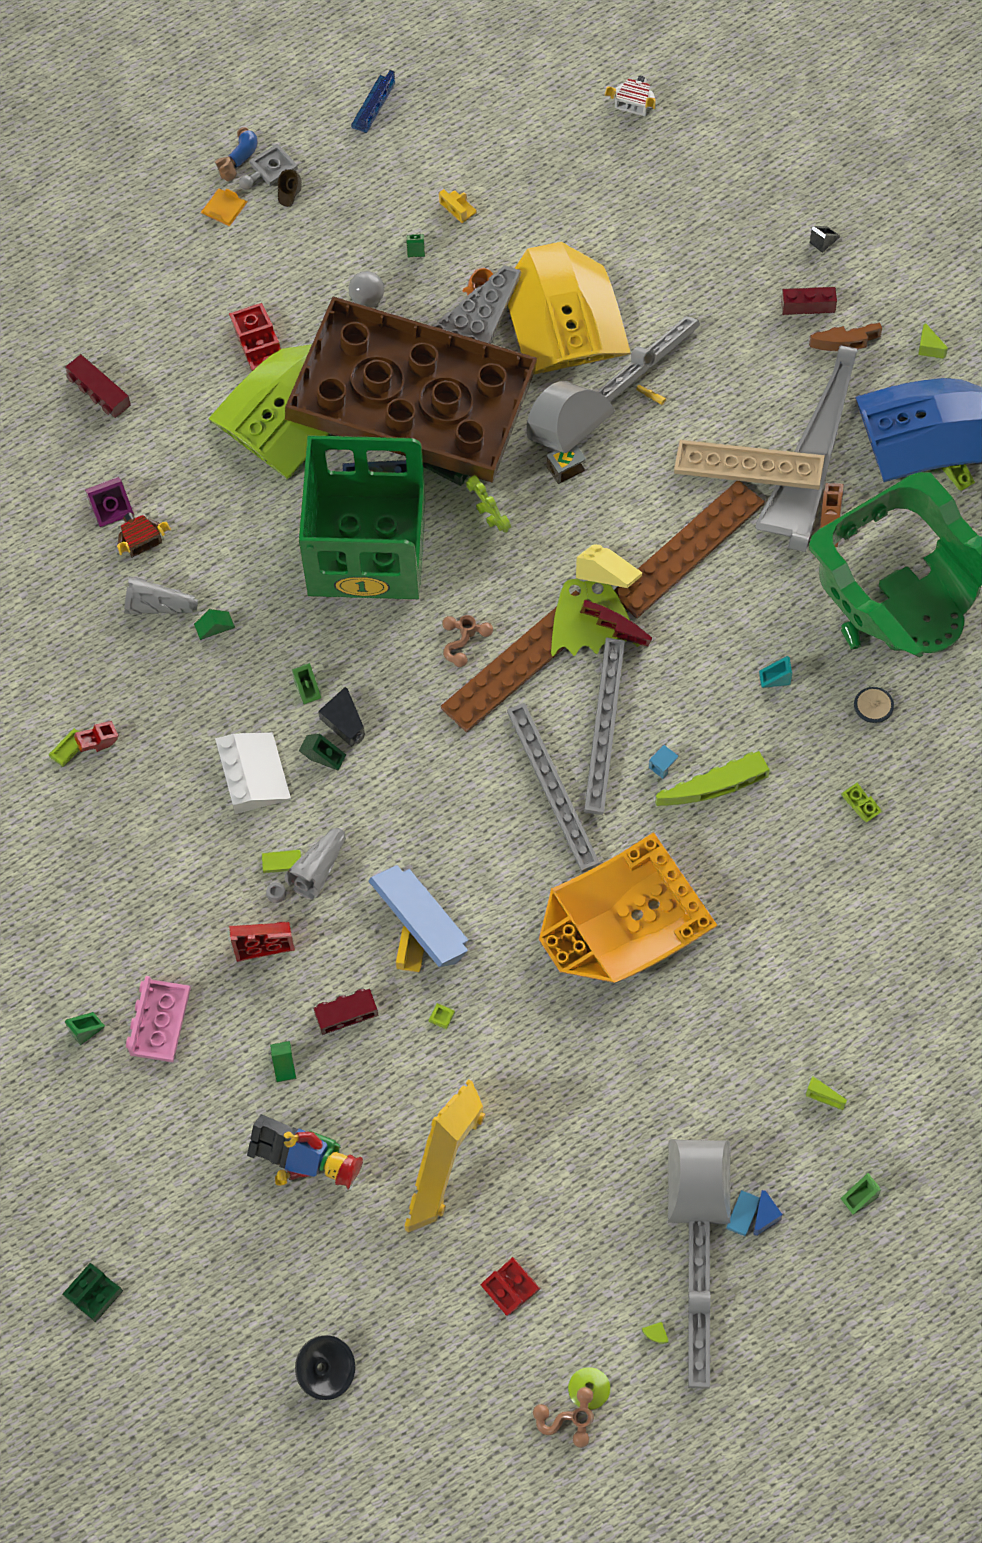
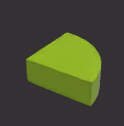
M662 1322L642 1328V1332L650 1340L659 1344L669 1343Z

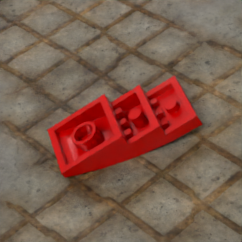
M262 303L229 313L251 371L268 357L281 350L273 325Z

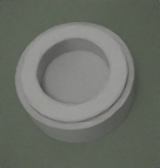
M272 883L267 887L266 894L271 902L279 903L286 898V889L281 883Z

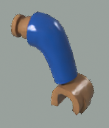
M242 127L237 131L239 145L228 157L214 161L221 178L226 181H232L236 177L237 172L234 166L237 168L245 162L257 148L258 140L256 134L246 127Z

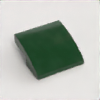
M89 1263L62 1295L96 1323L123 1290L92 1263Z

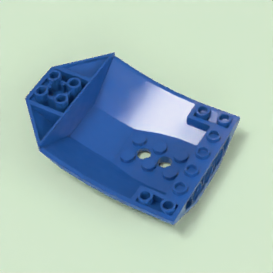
M938 378L895 385L855 397L883 482L941 467L982 463L981 386L962 379ZM919 412L926 413V416L922 419H919L916 417V414ZM901 417L908 418L906 421H899Z

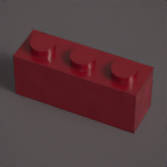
M836 287L782 289V315L835 313L837 306Z
M370 988L366 990L359 989L349 996H339L329 1003H319L313 1008L322 1035L379 1016Z

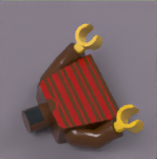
M127 513L123 517L125 523L120 526L122 532L118 534L117 548L121 556L123 552H128L130 557L133 558L161 544V535L164 536V532L171 531V528L167 522L159 523L152 519H147L144 515L135 518L132 513Z

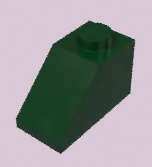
M321 734L306 735L299 749V752L309 760L337 771L346 757L343 751Z

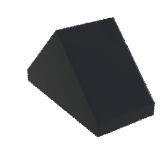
M813 226L809 243L823 253L840 238V235L828 226Z

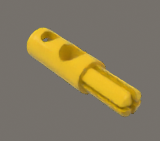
M641 385L637 386V391L661 405L666 402L665 397Z

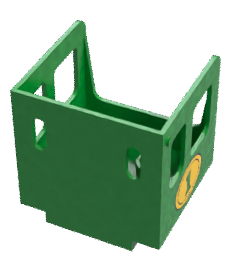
M307 437L299 546L308 596L419 600L426 497L422 446L418 440L412 438ZM326 450L352 451L355 471L329 470ZM367 452H404L406 454L407 472H371L368 467Z

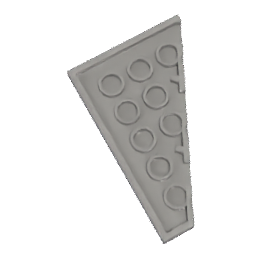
M504 265L485 284L476 288L455 309L446 313L432 326L490 344L521 276V270Z

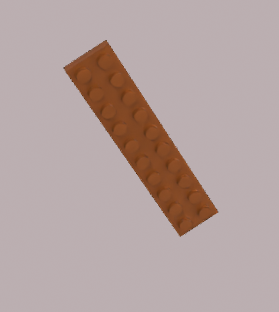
M741 481L733 483L638 568L642 572V576L628 588L618 586L614 589L624 608L634 617L639 618L765 504V501Z
M576 590L573 593H571V595L578 596L580 594ZM557 606L441 705V709L466 733L566 648H559L554 656L551 654Z

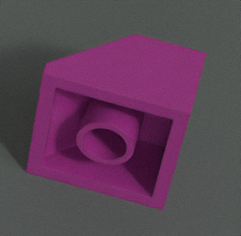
M119 477L85 489L99 527L121 520L127 513L134 515L124 485Z

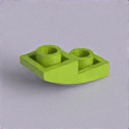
M858 782L841 793V796L866 823L882 812L871 796H867Z

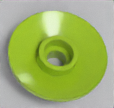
M592 1367L582 1368L576 1371L569 1381V1396L574 1404L580 1407L577 1392L580 1388L590 1383L593 1385V1400L588 1404V1408L590 1410L597 1409L605 1404L609 1398L610 1382L602 1371Z

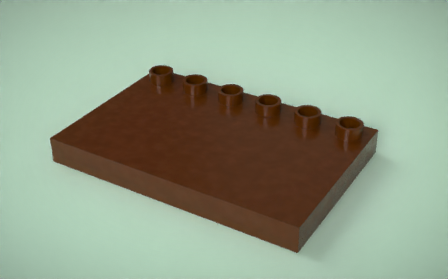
M333 296L286 403L285 420L343 437L416 439L422 446L423 462L471 477L475 475L478 479L493 483L535 373L537 358ZM389 451L402 456H406V454L401 451Z

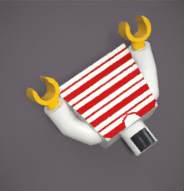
M638 76L636 80L627 79L624 84L616 88L608 86L604 96H610L611 99L615 98V108L646 116L647 107L655 109L656 105L654 93L650 91V85L646 83L647 79L644 76Z

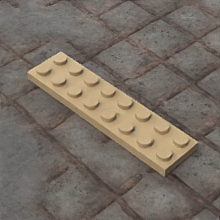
M680 440L674 474L820 490L825 455Z

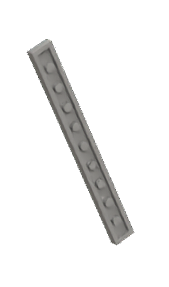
M606 638L584 806V812L598 815H603L625 643L623 640Z
M525 703L507 709L508 716L581 873L600 865L599 860Z

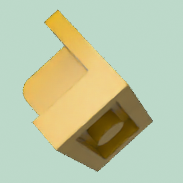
M444 189L439 192V203L461 223L477 213V210L467 202V194L465 192L459 194L453 191L449 194Z

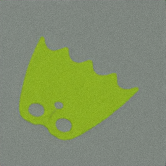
M569 579L564 583L554 618L552 656L561 647H566L573 656H576L582 646H588L595 654H598L601 646L605 644L606 638L622 640L612 637L613 629L596 625L598 618L580 613L584 600L590 599L591 602L602 605L630 620L611 585L600 583L604 590L601 594H596L592 591V586L598 582ZM572 585L580 587L581 593L578 596L570 594L569 588Z

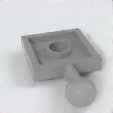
M276 144L250 160V165L256 172L251 176H242L239 180V185L243 189H250L253 182L262 177L271 187L278 182L282 171L285 169H294L296 171L298 170V165ZM272 163L278 164L276 167L270 166Z

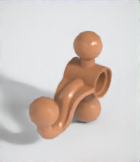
M470 615L462 616L459 621H456L452 616L445 617L442 621L443 628L447 631H452L455 628L460 629L462 637L458 641L448 643L443 650V655L446 660L454 663L455 666L464 667L468 662L467 656L463 653L452 655L451 650L465 646L469 637L474 636L476 632H479L484 637H489L493 633V626L488 622L478 625L474 617ZM465 625L472 626L471 628H464Z
M588 1387L580 1388L577 1392L580 1408L574 1412L566 1411L558 1414L550 1427L544 1423L549 1417L548 1407L543 1404L536 1405L533 1409V1416L536 1419L538 1430L542 1434L553 1435L557 1433L565 1420H572L578 1426V1431L573 1435L574 1445L579 1448L587 1446L589 1436L586 1433V1427L591 1425L594 1420V1414L588 1408V1404L593 1400L592 1390ZM581 1411L586 1412L588 1415V1420L584 1424L578 1420V1415Z

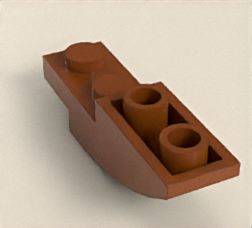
M880 322L871 323L864 327L850 329L849 331H846L844 326L833 327L830 330L810 335L809 346L825 351H838L839 346H846L857 350L866 348L869 340L881 337L882 326Z
M825 483L820 528L841 517L844 484Z

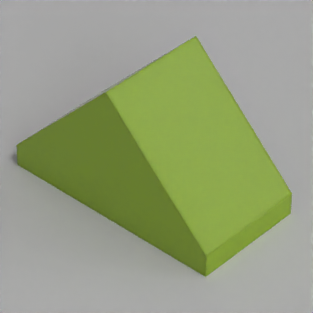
M925 323L922 328L918 355L944 359L947 355L948 347Z

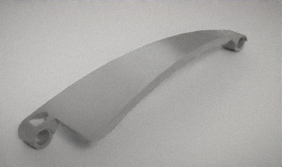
M839 346L833 374L794 451L797 453L825 455L820 490L776 485L756 522L755 528L757 530L790 537L788 549L806 552L854 366L857 353L855 348Z

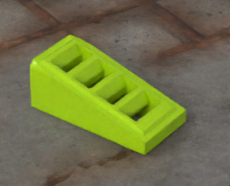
M812 1076L807 1088L806 1097L843 1111L847 1100Z

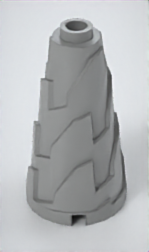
M129 576V587H127L124 607L125 614L193 613V610H197L198 599H195V596L183 593L181 590L147 582L145 579Z
M331 829L287 871L285 881L288 885L291 883L295 885L292 890L309 899L317 898L346 840L345 832L342 829Z

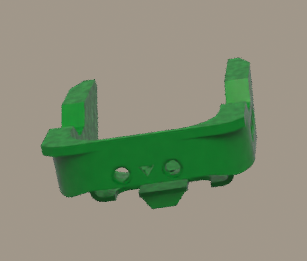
M918 472L906 477L820 528L812 535L809 550L820 562L819 579L823 589L858 630L884 641L891 650H904L919 658L923 656V653H936L946 650L958 641L964 629V614L971 608L981 591L982 536L977 535L962 518L954 498L932 473ZM908 509L918 514L940 538L937 540L935 550L923 558L930 567V573L919 579L908 566L892 572L879 580L878 587L888 599L878 603L871 600L855 581L848 563L839 554L835 544L842 538L847 540L854 536L860 527L872 520L877 522L886 517L888 511ZM956 614L958 617L952 618L951 615ZM925 615L931 618L929 622L924 621L923 617ZM951 625H956L958 628L952 629ZM950 634L952 638L948 639L945 635ZM940 640L942 644L937 645L935 641ZM923 642H928L929 646H924Z

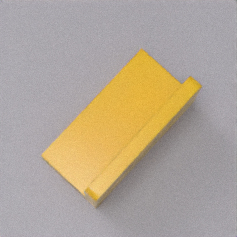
M403 926L396 958V968L420 972L424 948L406 926Z

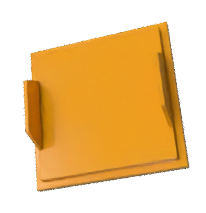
M218 188L201 211V214L230 226L248 201L239 198L237 193L227 188L225 191Z

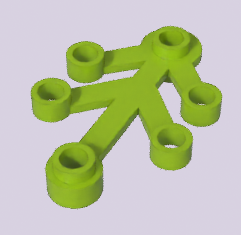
M474 475L468 478L466 482L468 490L476 492L482 502L476 504L479 513L487 512L492 514L486 518L490 527L496 525L499 531L507 533L512 527L506 515L501 516L495 499L492 496H488L483 483H480L477 476Z

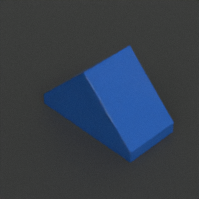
M765 1190L761 1191L753 1235L757 1236L781 1221L783 1215Z

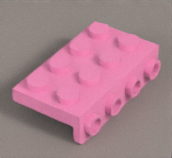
M146 976L145 980L141 981L139 990L141 993L140 1000L137 999L135 1004V1011L137 1013L136 1017L131 1020V1037L128 1036L126 1041V1048H128L130 1056L174 1062L191 990L189 985L151 980L150 976Z

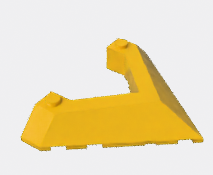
M468 1079L466 1081L467 1087L463 1085L459 1089L458 1094H455L446 1106L439 1111L438 1116L432 1120L431 1131L426 1142L415 1184L418 1192L412 1196L409 1206L411 1218H406L404 1225L407 1232L436 1222L438 1216H443L446 1208L443 1197L458 1147L471 1129L476 1130L478 1124L482 1125L484 1121L483 1105L472 1080Z

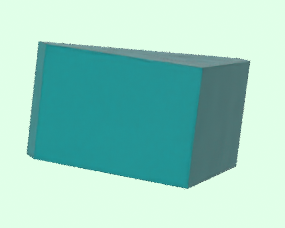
M785 656L759 670L762 688L791 685L793 673L789 656Z

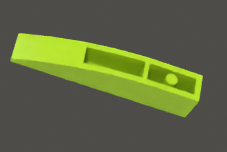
M760 751L750 752L739 760H731L725 766L715 767L704 775H696L688 782H680L674 788L660 791L655 797L656 806L681 805L724 796L768 778L770 769Z

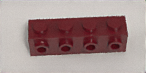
M82 354L65 366L67 379L71 383H76L80 391L84 394L87 393L95 404L102 406L103 411L107 415L111 414L116 418L131 406L129 395Z

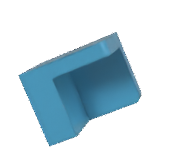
M663 745L649 760L648 768L664 779L668 775V768L678 759V755Z

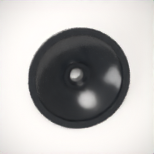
M321 1335L310 1339L300 1349L295 1362V1375L299 1386L307 1395L318 1400H332L341 1396L347 1391L354 1379L356 1368L354 1355L349 1346L335 1336ZM319 1364L322 1365L321 1371L317 1368Z

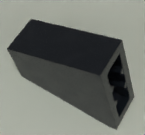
M344 687L318 713L319 719L352 747L355 743L359 744L364 739L365 731L349 690Z

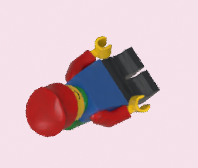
M262 1114L253 1125L247 1156L251 1158L258 1156L284 1168L285 1170H279L275 1176V1183L278 1186L287 1184V1179L315 1177L319 1171H325V1176L334 1179L336 1185L346 1186L347 1190H349L362 1168L363 1158L361 1156L356 1158L351 1154L346 1156L339 1153L341 1145L334 1139L310 1130L306 1132L295 1127L291 1128Z

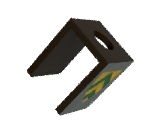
M577 445L567 453L556 450L547 455L546 467L556 482L560 484L585 471L581 464L585 461V456Z

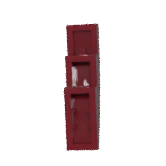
M584 600L580 613L598 618L596 625L613 629L612 637L642 646H649L652 637L638 625L602 605Z

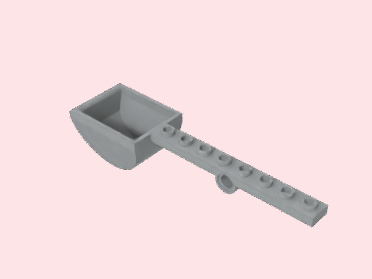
M686 316L648 349L640 346L635 347L631 353L632 362L597 392L567 381H559L547 387L539 395L529 413L526 427L528 439L563 453L570 451L615 412L610 401L620 395L629 385H632L636 379L645 374L649 368L658 363L662 357L680 344L688 335L692 334L700 326L699 320Z
M670 1139L668 1142V1223H689L688 1388L710 1389V1224H728L731 1222L730 1142L728 1140Z

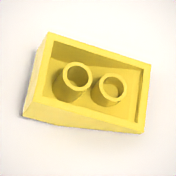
M592 545L577 557L576 578L628 588L642 576L641 571L610 549L603 548L601 545Z

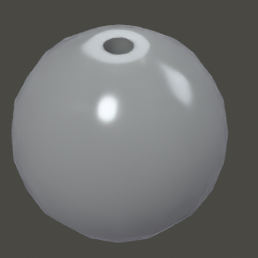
M361 271L354 275L348 287L351 299L355 303L367 307L377 305L385 292L384 283L376 273L370 271Z

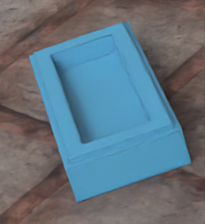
M741 1190L730 1217L731 1222L728 1223L726 1229L746 1236L760 1197Z

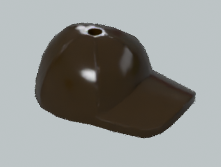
M285 169L278 178V202L285 207L293 205L295 196L302 188L301 177L294 169Z

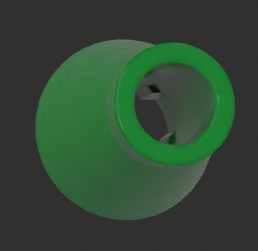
M851 621L843 623L841 625V632L850 649L860 648L859 630Z

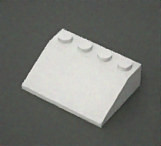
M273 732L239 733L215 738L235 814L291 800Z

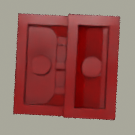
M514 1257L509 1259L498 1271H494L480 1284L506 1316L512 1314L541 1289Z

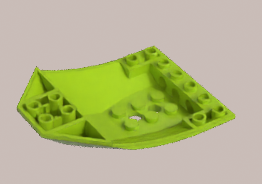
M312 344L283 348L268 357L228 395L208 418L209 421L287 480L306 460L307 437L328 436L330 434L285 420L286 403ZM283 399L285 403L282 407H276V400ZM265 413H272V416L269 419L263 418Z

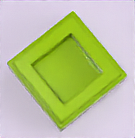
M437 1003L428 1021L447 1030L455 1010Z

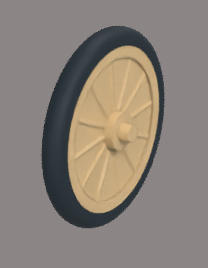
M867 687L856 695L854 709L862 720L869 723H880L892 715L894 701L886 690L879 687Z

